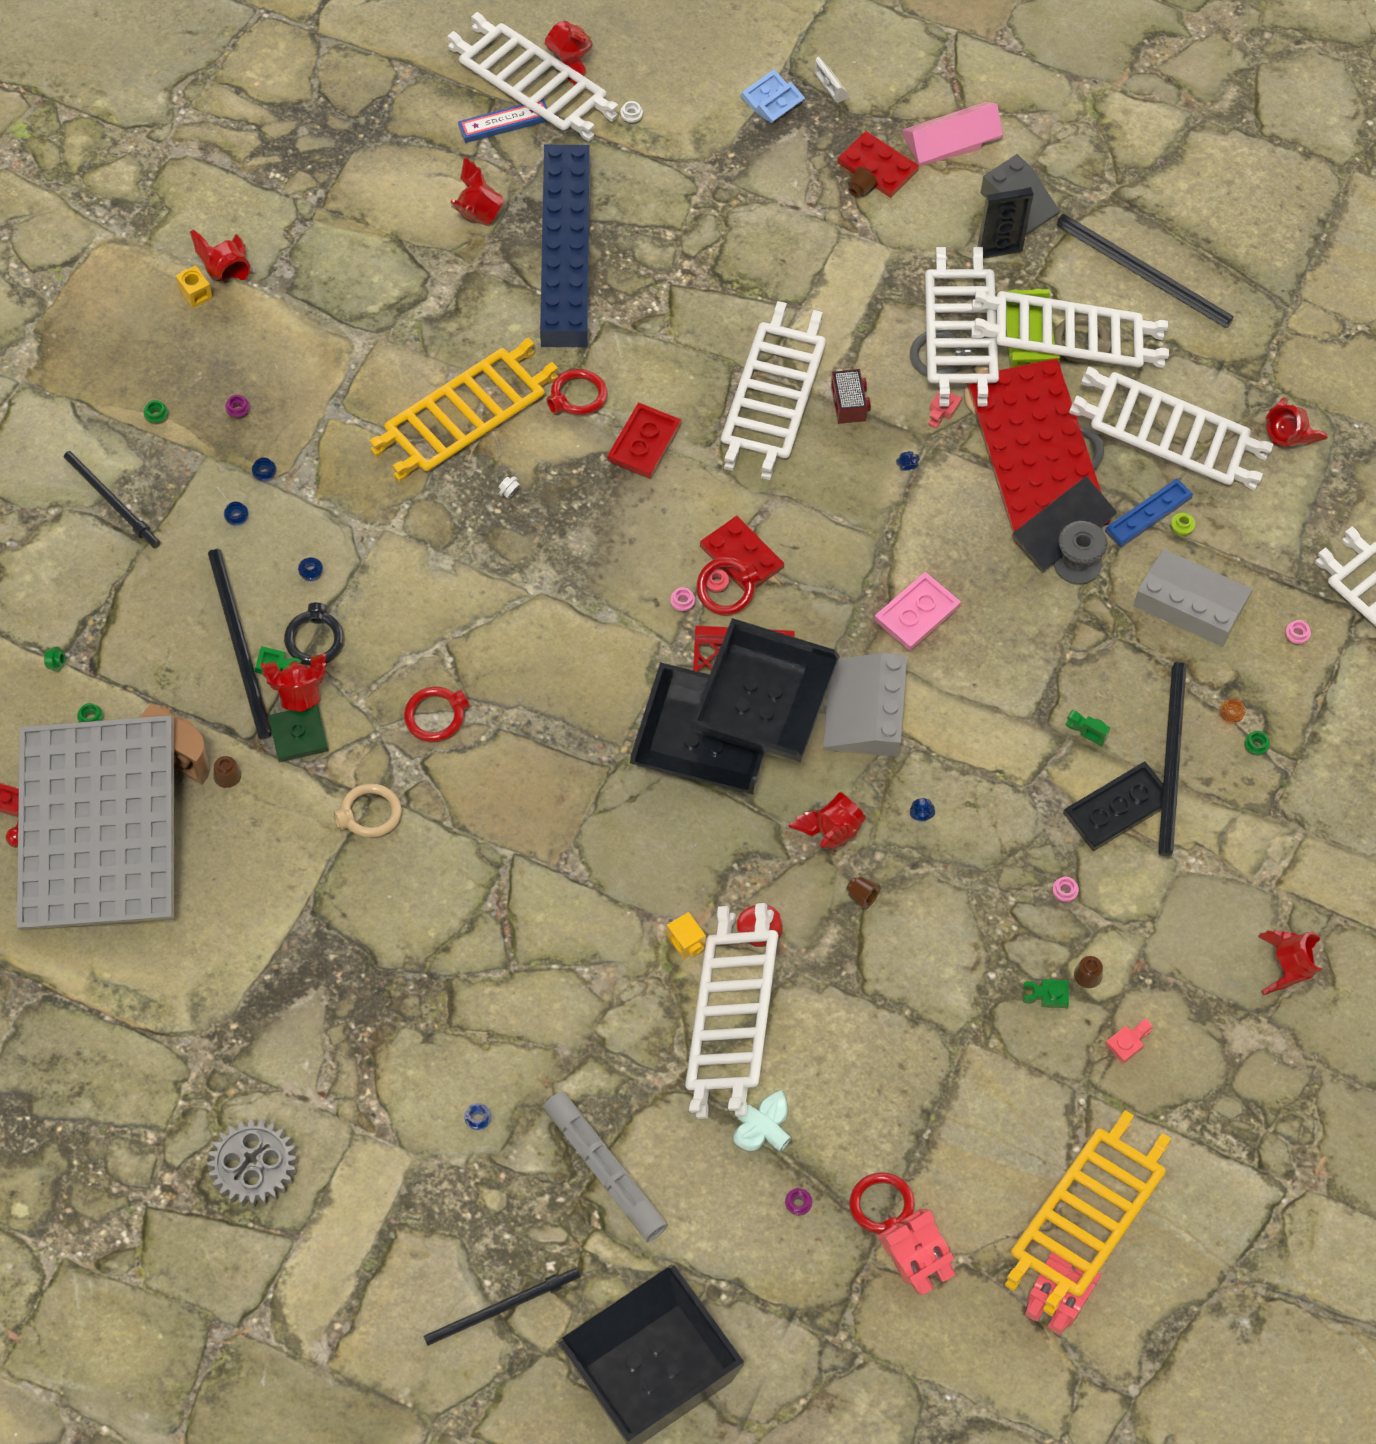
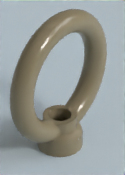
M1076 315L1075 325H1088V316ZM1097 319L1098 333L1100 335L1098 352L1111 353V340L1108 330ZM1065 320L1057 326L1054 332L1055 345L1065 346L1063 343ZM1063 356L1067 360L1078 363L1093 361L1088 359Z

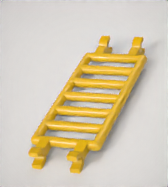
M529 337L510 353L506 349L501 348L384 424L387 432L369 440L373 446L370 450L377 457L388 446L397 441L409 454L410 457L392 465L396 471L393 475L399 482L404 480L410 472L419 466L423 471H429L541 398L545 394L542 386L553 382L558 377L555 373L558 371V367L551 362L540 373L531 377L518 363L524 358H530L535 355V351L532 349L535 343ZM502 359L533 392L521 398L491 365ZM483 371L514 404L503 411L478 385L473 377ZM465 383L495 416L484 423L458 396L454 389ZM446 396L476 429L464 435L435 402ZM427 408L457 441L446 448L415 414ZM408 420L438 454L426 460L399 431L397 426Z
M1124 1110L1110 1133L1101 1128H1098L1093 1133L1011 1249L1012 1256L1018 1259L1019 1262L1008 1275L1005 1287L1014 1292L1030 1268L1057 1284V1287L1047 1298L1046 1305L1043 1308V1311L1050 1316H1053L1068 1292L1076 1297L1083 1295L1166 1174V1169L1157 1162L1168 1149V1144L1172 1138L1162 1133L1147 1156L1120 1140L1131 1126L1130 1122L1134 1118V1115ZM1103 1141L1153 1172L1147 1182L1144 1183L1094 1152L1100 1142ZM1087 1161H1090L1137 1190L1139 1194L1131 1203L1081 1172V1169ZM1074 1180L1125 1211L1119 1223L1068 1192L1067 1189ZM1059 1200L1064 1201L1110 1230L1112 1233L1106 1242L1100 1241L1053 1211ZM1047 1219L1096 1250L1098 1253L1092 1262L1089 1263L1040 1232L1039 1229ZM1031 1240L1036 1241L1083 1271L1084 1273L1077 1284L1024 1251Z

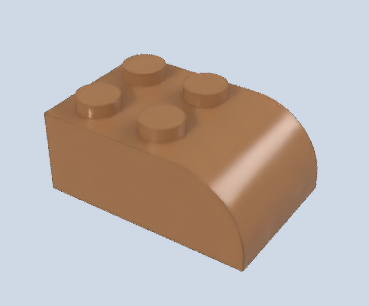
M150 703L139 718L169 715L174 718V769L203 785L209 775L210 764L201 733L187 719H179L172 715L171 711L166 707H158Z

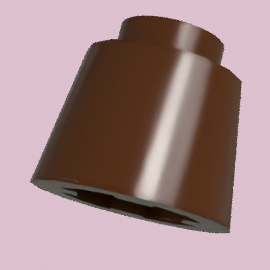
M858 167L848 183L849 192L855 197L864 196L877 184L876 177L869 170Z
M222 756L214 763L213 779L218 786L231 788L240 782L241 770L232 757Z
M854 877L848 883L846 890L849 891V897L863 909H868L876 900L880 892V885L863 877Z
M1095 956L1084 957L1074 970L1075 981L1084 988L1090 989L1098 986L1103 978L1102 962Z

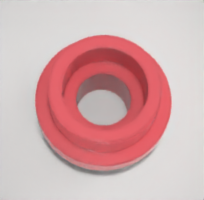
M720 569L714 570L708 577L706 587L714 593L722 592L729 584L727 573ZM714 578H718V579H721V580H719V581H714L713 579H714Z

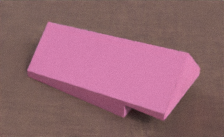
M983 102L902 130V134L919 166L980 150L982 143L1003 138L997 103Z

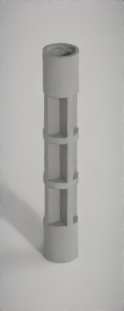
M564 1091L552 1096L545 1103L543 1109L573 1145L584 1162L590 1167L644 1240L650 1242L661 1235L668 1227V1224L586 1121L572 1100Z

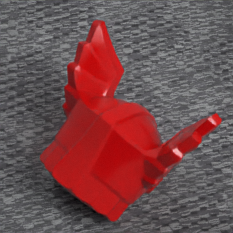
M565 20L559 21L548 33L544 44L564 64L584 76L586 68L582 64L581 59L593 46L591 37L580 26L573 25ZM568 77L569 82L575 86L577 82Z
M463 157L460 179L466 184L467 188L460 193L457 200L451 199V208L460 212L468 220L487 226L496 217L504 199L501 194L495 192L493 188L486 184L481 168L477 167L467 157Z
M195 230L190 231L195 253L199 256L208 275L213 280H226L233 277L240 280L247 279L251 266L245 258L246 251L244 250L246 245L243 244V240L238 234L234 235L232 241L225 240L212 247Z
M1281 398L1277 405L1269 410L1266 416V429L1274 446L1277 444L1280 446L1308 445L1328 439L1324 431L1313 430L1310 427L1306 410L1294 405H1287V398Z
M325 653L311 656L310 667L302 665L298 661H293L288 667L280 671L276 662L261 663V668L264 671L263 676L267 679V684L273 690L278 691L280 703L284 709L300 712L319 703V684L323 682L327 666L325 663Z
M839 792L833 800L829 801L820 810L804 811L803 815L796 817V820L789 824V828L810 836L821 831L825 838L820 842V847L835 850L838 846L846 845L849 840L857 835V831L865 821L866 816L850 798Z
M1267 930L1265 933H1259V938L1278 948L1275 956L1285 972L1283 978L1261 991L1263 995L1311 979L1317 972L1322 971V968L1315 965L1312 950L1316 943L1320 941L1318 934L1306 932L1298 935L1293 932L1288 933L1278 930Z

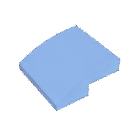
M775 69L745 89L740 95L756 113L770 123H773L805 100V97L792 82L787 84Z

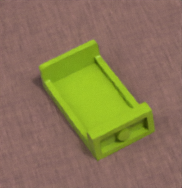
M1013 289L1006 291L1049 299L1051 295L1049 289ZM1006 301V337L1020 339V303ZM1029 305V341L1043 342V307ZM1052 326V344L1055 345L1054 334H1053V326ZM1007 347L1009 368L1058 358V361L1060 360V356L1056 354Z

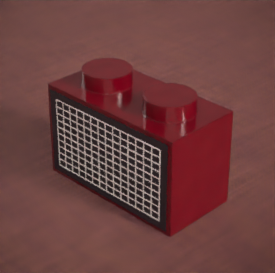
M860 369L832 371L830 385L838 424L866 421L867 412L871 411L870 398L865 397L867 382L866 378L861 377Z

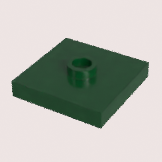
M318 704L305 711L288 710L268 715L279 762L328 751Z

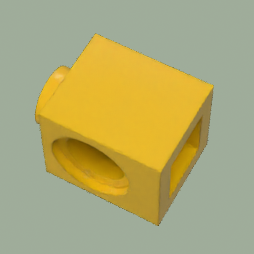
M196 265L175 275L178 290L191 308L212 299L210 284Z
M689 912L667 924L666 936L683 959L690 955L694 957L704 950L706 935Z

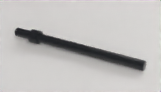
M67 451L64 454V458L133 527V532L139 538H144L153 548H157L160 545V541L150 531V527L144 521H140L71 451Z
M576 1267L558 1276L553 1274L546 1277L545 1281L424 1335V1340L427 1346L549 1291L552 1294L561 1290V1286L581 1278L579 1271Z

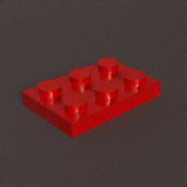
M867 131L838 157L837 162L853 174L858 167L869 170L877 180L874 188L890 198L919 170L918 164Z
M638 402L608 453L607 461L651 479L681 426V419Z
M737 515L700 541V547L713 560L720 557H733L744 562L747 566L754 564L761 579V583L756 584L755 589L784 568V562ZM720 567L745 591V583L738 570L732 567Z

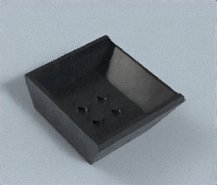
M732 618L692 718L690 728L694 732L766 755L801 762L840 656L834 649Z
M660 662L633 746L630 764L753 794L765 754L694 732L690 728L692 718L710 674Z
M672 1264L556 1341L626 1444H643L729 1385L744 1366L743 1359L676 1266Z

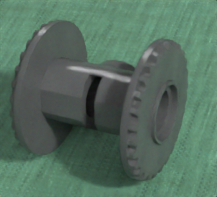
M1075 521L1061 531L1059 547L1063 557L1054 563V568L1057 574L1066 582L1076 585L1087 584L1099 575L1102 568L1101 558L1105 554L1108 545L1107 537L1100 527L1091 522Z

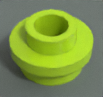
M1178 513L1171 520V527L1174 533L1179 536H1187L1192 533L1196 525L1194 518L1187 513Z

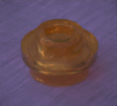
M1231 698L1222 703L1220 714L1224 720L1236 723L1244 718L1245 707L1240 700ZM1228 710H1234L1236 714L1231 713Z

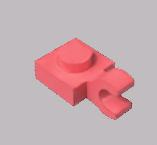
M938 392L930 404L929 410L932 412L928 425L937 428L943 417L951 419L961 404L962 397L950 392L949 406H939Z
M1144 1019L1132 1031L1125 1026L1108 1039L1105 1045L1124 1064L1143 1049L1144 1044L1140 1040L1151 1033L1150 1029L1153 1025L1147 1019Z

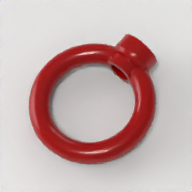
M573 369L560 374L554 380L551 387V396L547 397L546 401L553 414L565 411L573 415H587L599 410L604 405L608 391L605 382L597 374L584 369ZM585 379L597 387L598 396L594 402L588 405H572L568 403L565 395L560 393L561 387L568 380Z
M720 557L707 563L701 570L697 579V594L701 603L709 611L718 615H733L742 611L750 603L754 595L755 585L761 583V579L754 564L747 566L739 559ZM732 567L741 573L745 583V591L738 602L723 606L715 603L709 597L706 583L710 574L717 568Z
M427 687L416 692L409 699L404 711V721L407 729L416 738L425 742H440L450 738L459 730L464 719V710L469 708L470 705L461 689L454 693L443 687ZM434 696L448 700L454 711V718L447 728L439 732H427L417 726L414 719V711L422 700Z
M878 1172L865 1176L854 1186L850 1195L849 1206L851 1214L858 1225L869 1232L881 1234L897 1223L902 1224L901 1221L913 1214L915 1199L911 1188L903 1179L891 1173ZM879 1183L889 1184L897 1188L904 1200L901 1214L897 1218H889L883 1223H877L868 1219L863 1214L860 1206L861 1196L864 1191L870 1186Z

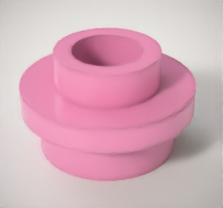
M678 588L671 595V605L678 611H688L695 604V596L688 588Z
M1296 620L1287 626L1285 634L1290 642L1303 644L1309 640L1311 631L1306 622Z
M1062 877L1054 882L1052 891L1059 901L1070 902L1077 897L1079 888L1072 878ZM1067 888L1069 893H1064L1061 889Z

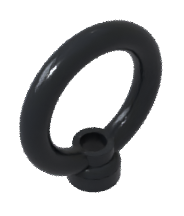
M313 602L308 604L307 612L294 617L285 630L284 643L288 653L293 658L300 659L301 663L305 665L311 664V655H306L299 651L294 642L295 632L303 623L310 621L315 624H321L324 622L332 629L334 641L331 648L325 652V663L334 659L343 646V629L340 623L327 613L328 607L323 603Z

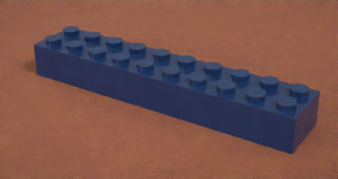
M544 144L541 347H588L590 145Z

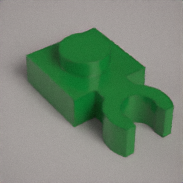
M261 646L254 672L264 673L261 663L276 662L279 670L282 671L293 661H298L301 664V660L298 658L284 659L285 652Z
M1072 710L1067 717L1068 720L1065 725L1073 730L1081 731V736L1103 747L1111 727L1107 726L1102 720L1094 719L1090 716L1086 719L1079 712Z
M1042 979L1041 986L1032 981L1024 982L1023 989L1033 992L1032 995H1024V1003L1031 1004L1036 1000H1041V1007L1068 1009L1069 980Z

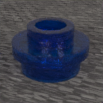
M908 451L901 453L900 457L896 459V464L900 467V470L908 471L919 466L918 461L920 457L918 454Z
M259 458L252 466V474L257 480L267 481L275 476L276 466L268 458Z
M237 501L229 503L224 510V518L231 525L244 523L249 515L247 507Z
M309 557L299 563L298 572L303 579L315 581L321 576L323 566L318 559Z
M926 798L916 799L910 807V816L918 821H927L935 815V806Z
M481 1103L470 1105L464 1114L465 1123L474 1130L486 1128L491 1122L489 1108ZM477 1114L483 1116L480 1121H475L473 1117Z

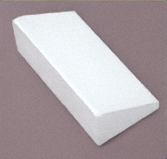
M817 57L814 74L835 102L839 103L850 98V94L829 66L820 57Z

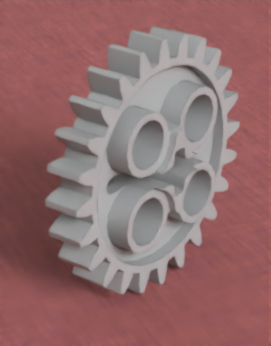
M250 1119L248 1126L244 1127L243 1123L239 1121V1129L235 1130L233 1127L228 1126L230 1133L228 1136L223 1133L219 1134L222 1140L221 1143L213 1141L212 1144L216 1151L208 1153L213 1161L207 1162L208 1169L213 1171L208 1174L210 1180H215L213 1182L214 1188H221V1197L229 1194L230 1203L239 1198L242 1207L247 1200H250L252 1207H255L256 1200L260 1199L263 1205H266L267 1196L276 1200L275 1192L277 1190L285 1193L283 1183L292 1184L289 1175L296 1174L295 1167L291 1166L297 1163L296 1156H292L296 1153L294 1146H289L291 1144L289 1136L283 1138L284 1131L282 1128L275 1132L274 1123L265 1128L264 1120H261L258 1126H254L253 1120ZM250 1141L259 1142L255 1148L245 1147ZM269 1158L278 1159L274 1165L265 1164ZM230 1161H239L238 1166L235 1168L226 1167ZM249 1178H259L255 1185L246 1184Z

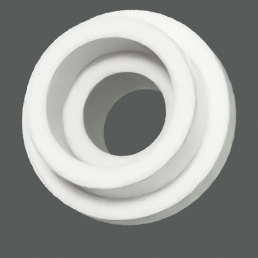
M629 101L621 108L620 115L624 121L634 123L642 118L643 110L637 102Z
M515 476L511 479L506 477L498 487L501 489L499 495L501 497L505 496L507 499L512 497L521 485L517 482L518 479Z

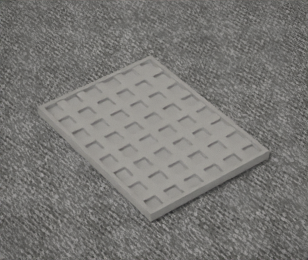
M169 715L20 727L17 928L19 930L174 919V718Z

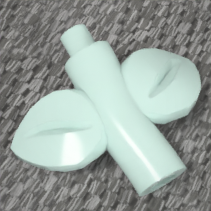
M782 1090L774 1092L762 1100L758 1110L750 1104L747 1105V1117H738V1120L744 1124L736 1128L733 1136L737 1146L747 1151H755L763 1145L766 1139L779 1152L785 1149L791 1137L779 1126L786 1120L788 1114L787 1101Z

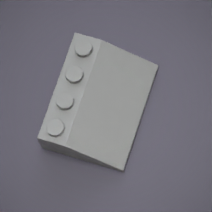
M1163 549L1142 582L1133 606L1223 647L1253 589Z
M876 653L838 660L828 687L823 750L898 757L902 733L907 655Z

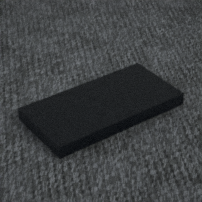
M1032 187L986 195L977 246L983 247V259L1023 252L1034 195Z
M1085 476L1012 533L1011 536L1037 567L1044 572L1063 557L1059 547V536L1067 525L1075 521H1086L1101 527L1114 517L1117 511L1090 479Z
M1144 761L1064 809L1063 814L1094 852L1161 811L1163 782Z

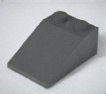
M1018 154L983 176L980 193L985 198L989 194L1032 187L1034 195L1026 235L1060 213V210L1033 168Z

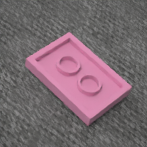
M924 572L875 615L874 621L906 649L911 651L960 607L961 601L929 574Z

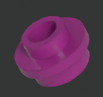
M233 395L226 402L225 408L229 416L240 418L249 412L250 406L248 400L243 396Z
M796 1188L791 1190L785 1198L786 1209L796 1216L805 1215L812 1207L811 1195L804 1189ZM799 1199L803 1202V1205L798 1207L793 1202Z

